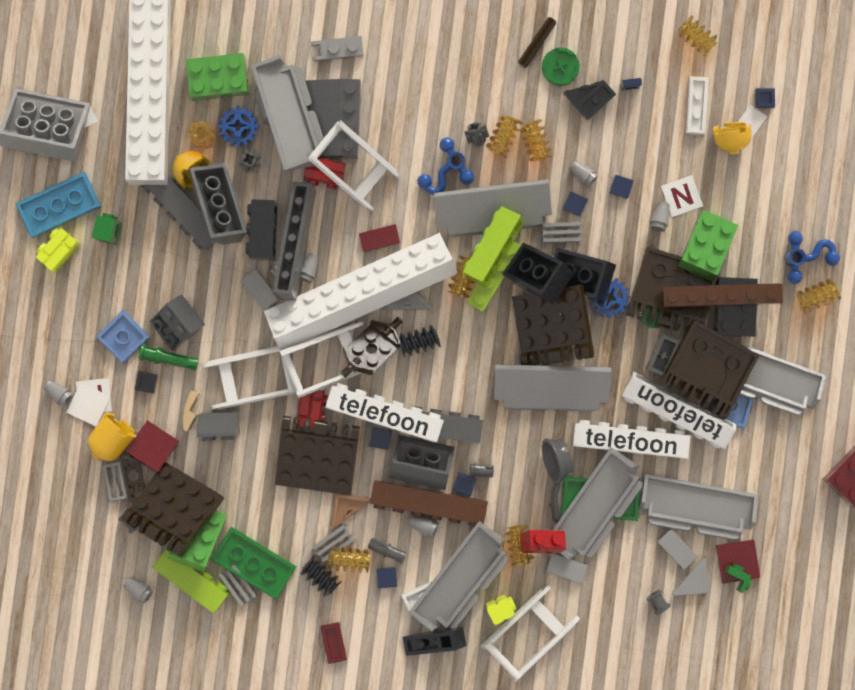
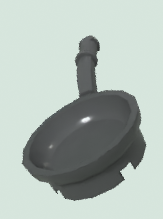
M544 439L542 441L543 461L550 478L554 482L551 492V503L549 504L553 522L560 520L557 498L561 481L564 477L571 476L572 474L570 473L573 472L572 457L570 451H565L564 447H567L563 439Z

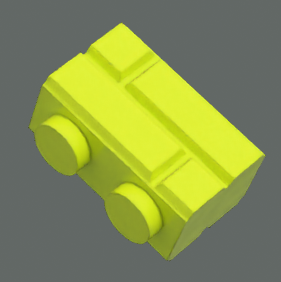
M62 228L59 230L55 229L49 236L50 241L47 244L43 243L36 251L38 253L36 258L55 273L80 246V243Z
M505 594L497 597L496 600L493 599L486 603V609L495 625L503 622L504 619L507 620L513 617L514 610L517 609L512 597L507 598Z

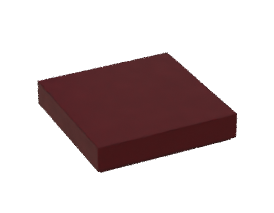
M147 420L125 453L158 473L178 445L179 440Z
M754 539L715 545L722 584L741 581V579L724 571L727 564L733 566L735 563L745 568L743 572L750 575V579L761 578Z

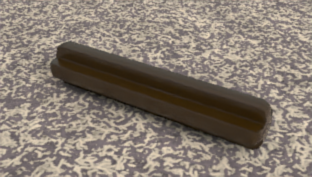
M551 17L547 18L519 59V65L524 68L529 65L556 25V20Z

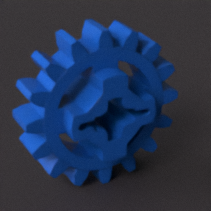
M237 105L236 110L229 107V113L223 112L225 118H219L222 124L218 125V129L223 130L219 135L225 136L223 139L225 143L230 140L231 147L235 143H237L238 148H241V143H244L247 147V141L254 142L253 135H259L255 131V129L260 128L258 124H255L258 118H252L254 112L250 111L247 113V107H244L243 110H241L239 105ZM242 115L248 117L251 123L245 122ZM232 116H234V119L231 122H228V120ZM238 123H240L243 126L240 128V131H237V129L234 128V126H237ZM227 131L233 132L235 139L230 137ZM247 131H250V133L245 138H243V135Z
M618 278L611 281L608 294L612 291L611 297L614 298V301L611 300L607 304L606 298L605 302L601 301L602 308L599 306L597 299L588 297L589 300H593L590 307H596L594 313L600 311L601 317L607 314L608 319H611L612 314L618 317V311L624 313L625 309L623 306H629L626 299L631 298V296L626 295L629 289H623L625 283L618 284ZM617 288L621 292L622 298L618 297ZM611 305H619L615 310L609 311Z

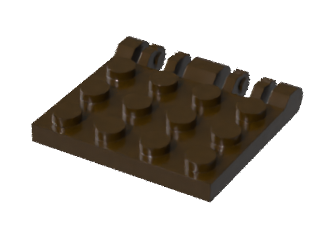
M647 246L626 316L634 318L637 306L640 304L636 318L639 320L643 318L646 306L652 308L648 322L653 323L656 311L659 310L660 313L656 325L670 329L674 315L677 316L673 328L674 331L680 329L682 318L688 319L685 332L692 319L704 325L710 306L664 308L663 287L716 285L718 276L713 282L677 267L681 256Z
M583 284L565 287L553 305L531 293L512 296L521 350V365L539 366V350H541L540 358L543 365L562 363L565 360L572 361V345H575L574 352L577 360L594 357Z
M692 319L666 371L660 377L658 385L663 388L668 387V390L673 392L680 379L685 381L678 391V396L683 397L686 394V400L697 406L701 403L700 407L706 409L712 398L715 397L717 400L713 403L710 411L712 414H717L719 418L725 420L760 355Z
M283 415L275 485L351 496L360 426L352 425L351 437L348 438L349 425L345 424L342 432L343 437L336 436L337 423H332L331 435H327L328 422L315 420L312 433L309 432L311 419H306L304 431H297L299 418L294 417L293 428L290 430L291 416Z
M165 462L131 508L124 512L121 521L132 528L139 526L138 531L141 534H144L154 542H158L161 546L169 542L167 550L173 551L175 555L182 557L225 498Z

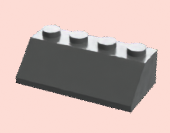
M226 163L189 168L210 240L222 245L241 242L247 234V230Z

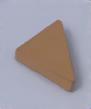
M336 494L331 529L337 527L369 503L371 498Z

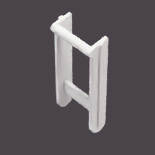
M341 120L337 121L308 157L311 163L354 200L372 212L374 208L364 200V197L385 171H389L397 179L401 177L391 164ZM340 130L345 132L377 161L376 165L355 191L317 159Z
M363 322L349 324L280 351L298 398L359 375L361 372L352 371L347 378L340 375L303 390L289 354L338 336L342 348L344 346L347 347L353 342L349 331L363 326Z
M279 346L211 360L208 363L201 364L202 368L219 365L226 397L225 403L211 405L210 409L218 408V410L295 394V388L282 358L288 389L238 400L230 363L280 352Z
M546 585L514 613L513 617L509 618L481 645L483 650L487 649L508 671L512 681L516 682L580 619L578 616H575L563 626L539 601L551 588L549 585ZM531 608L555 635L517 671L497 650L493 643Z

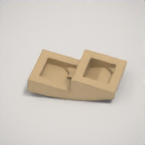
M194 390L190 391L184 409L183 429L187 432L190 431L198 416L192 409L200 393Z

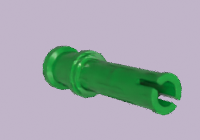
M142 344L139 354L140 361L145 359L153 361L155 364L167 363L195 371L199 358L163 351L161 347H158V349L148 347L146 344Z

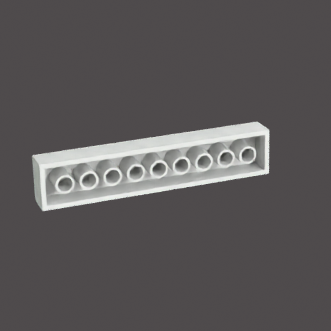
M129 0L125 180L129 185H168L171 0Z
M440 233L301 294L297 296L296 301L288 300L264 311L277 345L280 350H284L431 286L458 272Z

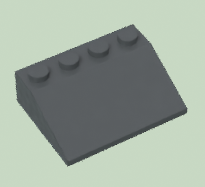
M305 80L312 100L308 110L316 113L323 137L340 120L359 136L361 80ZM340 130L318 158L358 159L359 145L345 132Z

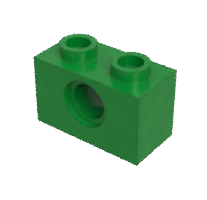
M103 213L102 216L96 215L91 238L117 245L122 223L117 220L118 217H114L111 214Z

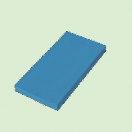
M86 172L15 203L32 239L102 207Z

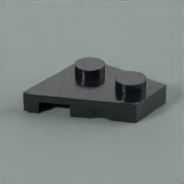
M602 80L594 84L566 90L563 92V95L588 121L616 96V93Z

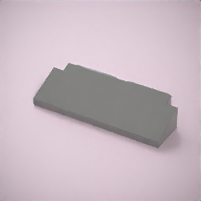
M280 55L251 65L284 171L314 166L308 157L324 137L316 113L308 110L312 100L302 69L293 65L286 67Z
M548 179L434 193L438 229L447 228L448 235L452 237L483 234L484 230L491 225L494 213L497 210L499 211L501 206L522 216L525 223L521 229L538 227L543 224V216L552 215Z
M740 344L760 356L739 395L750 399L754 397L760 398L763 404L796 416L802 414L806 407L814 409L821 400L826 379L825 374Z
M495 365L494 400H503V408L514 410L596 411L599 410L600 402L609 403L611 367Z
M611 447L552 530L565 532L566 550L560 553L568 560H574L578 553L582 556L593 557L614 528L612 519L614 517H621L643 486L640 481L641 478L635 475L640 466Z
M645 474L639 509L647 510L646 519H648L651 525L689 531L693 527L697 528V532L700 534L737 540L743 533V528L752 529L756 523L758 494Z
M479 521L409 613L432 632L436 631L441 624L446 628L458 627L478 601L479 596L476 593L478 589L486 590L509 560L506 555L507 552L501 548L506 540Z

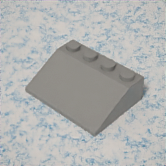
M15 88L0 128L1 147L76 162L83 140L90 103Z

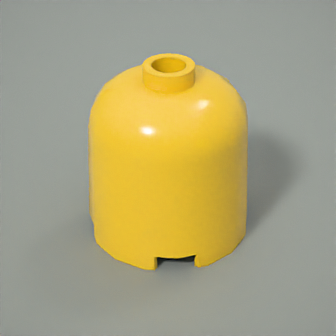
M109 412L104 414L88 437V447L92 451L91 455L99 461L101 459L105 461L116 460L136 438L134 429L124 420L121 422L114 419L115 415Z

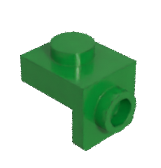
M735 563L733 566L727 564L724 571L741 579L736 590L741 593L744 590L747 591L752 582L750 580L751 576L743 572L745 568Z

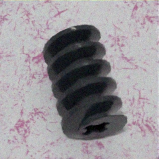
M429 325V331L422 327L421 334L415 329L414 336L408 331L407 338L402 333L399 337L404 358L405 352L412 356L413 350L420 354L421 347L427 352L428 345L434 350L435 343L441 348L437 331L432 325Z
M314 555L302 567L300 575L308 574L307 581L314 579L311 585L319 584L317 591L319 592L324 589L323 596L325 597L330 595L342 581L336 583L338 576L330 577L332 570L325 572L327 566L319 567L321 560L319 559L314 562L316 556Z

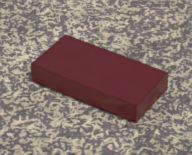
M396 224L359 233L363 252L400 243Z
M340 622L321 625L328 664L347 660Z

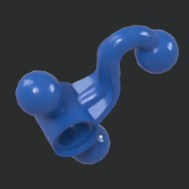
M445 137L440 141L439 147L443 152H447L449 157L448 163L444 164L438 171V187H432V179L427 174H422L417 179V184L420 188L434 195V193L445 190V174L451 169L460 172V181L465 185L471 184L475 176L472 171L465 168L466 159L464 155L454 150V141L449 137ZM455 156L462 158V163L459 166L452 164V159Z
M792 231L788 235L791 250L787 251L784 255L785 263L791 266V271L787 275L788 281L791 284L800 283L803 276L799 271V265L817 259L823 247H827L829 250L825 256V262L830 266L837 265L840 261V255L836 252L834 243L827 239L820 240L816 243L812 253L806 254L802 249H799V245L803 240L802 234L798 231ZM793 253L798 255L797 262L792 260Z

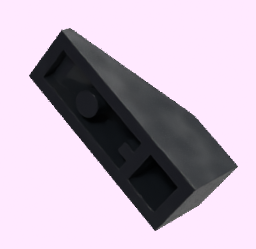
M463 627L403 636L406 656L456 651L467 646Z

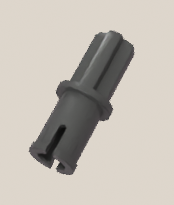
M371 538L368 544L369 549L384 555V558L387 556L400 563L403 562L406 555L405 551L392 547L390 543L388 545L374 538Z

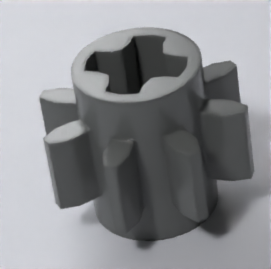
M479 122L471 123L467 127V131H464L468 144L473 143L474 146L483 145L486 142V138L489 137L486 125L481 126Z
M245 148V153L243 155L239 154L242 161L238 164L245 165V172L248 168L255 172L254 167L261 166L258 159L262 157L261 155L255 156V149L252 152H248ZM248 156L255 158L250 165L248 162H245L248 160Z

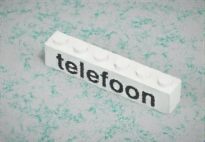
M634 371L623 390L622 396L628 403H636L648 413L654 412L661 420L671 421L676 424L677 428L692 432L696 438L701 440L704 438L710 441V444L715 448L720 449L721 447L726 449L736 431V424L731 421L719 418L717 414H712L711 411L691 403L684 397L678 396V394L663 388Z
M337 383V386L332 385L325 408L437 443L444 421L440 419L441 415L432 412L426 415L422 413L423 409L411 406V409L403 407V403L394 400L391 404L385 402V398L374 395V398L366 396L367 392L359 389L352 392L348 390L349 386Z
M579 420V423H574L572 446L609 450L611 447L616 451L686 459L689 456L691 436L686 435V431L674 430V434L667 433V429L655 428L654 432L647 431L648 427L636 426L635 430L628 429L629 425L625 424L609 427L607 422H598V425H590L588 420Z

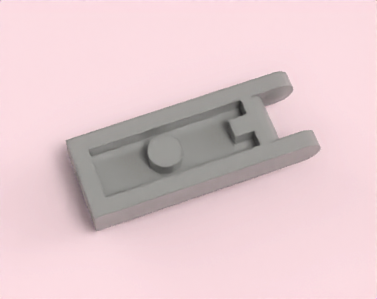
M362 36L311 42V46H319L320 56L312 57L313 61L364 56Z

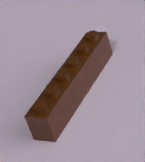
M782 283L663 287L664 308L783 303Z
M374 480L370 504H374L373 508L385 510V507L393 508V512L404 513V510L412 511L411 515L422 517L423 514H429L431 519L441 520L442 517L449 518V522L460 524L461 521H467L469 526L475 527L479 521L484 524L488 501Z

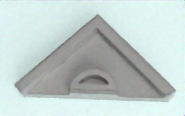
M417 292L383 307L384 310H423L432 308Z
M702 557L699 563L688 573L672 592L673 596L709 593L706 557Z

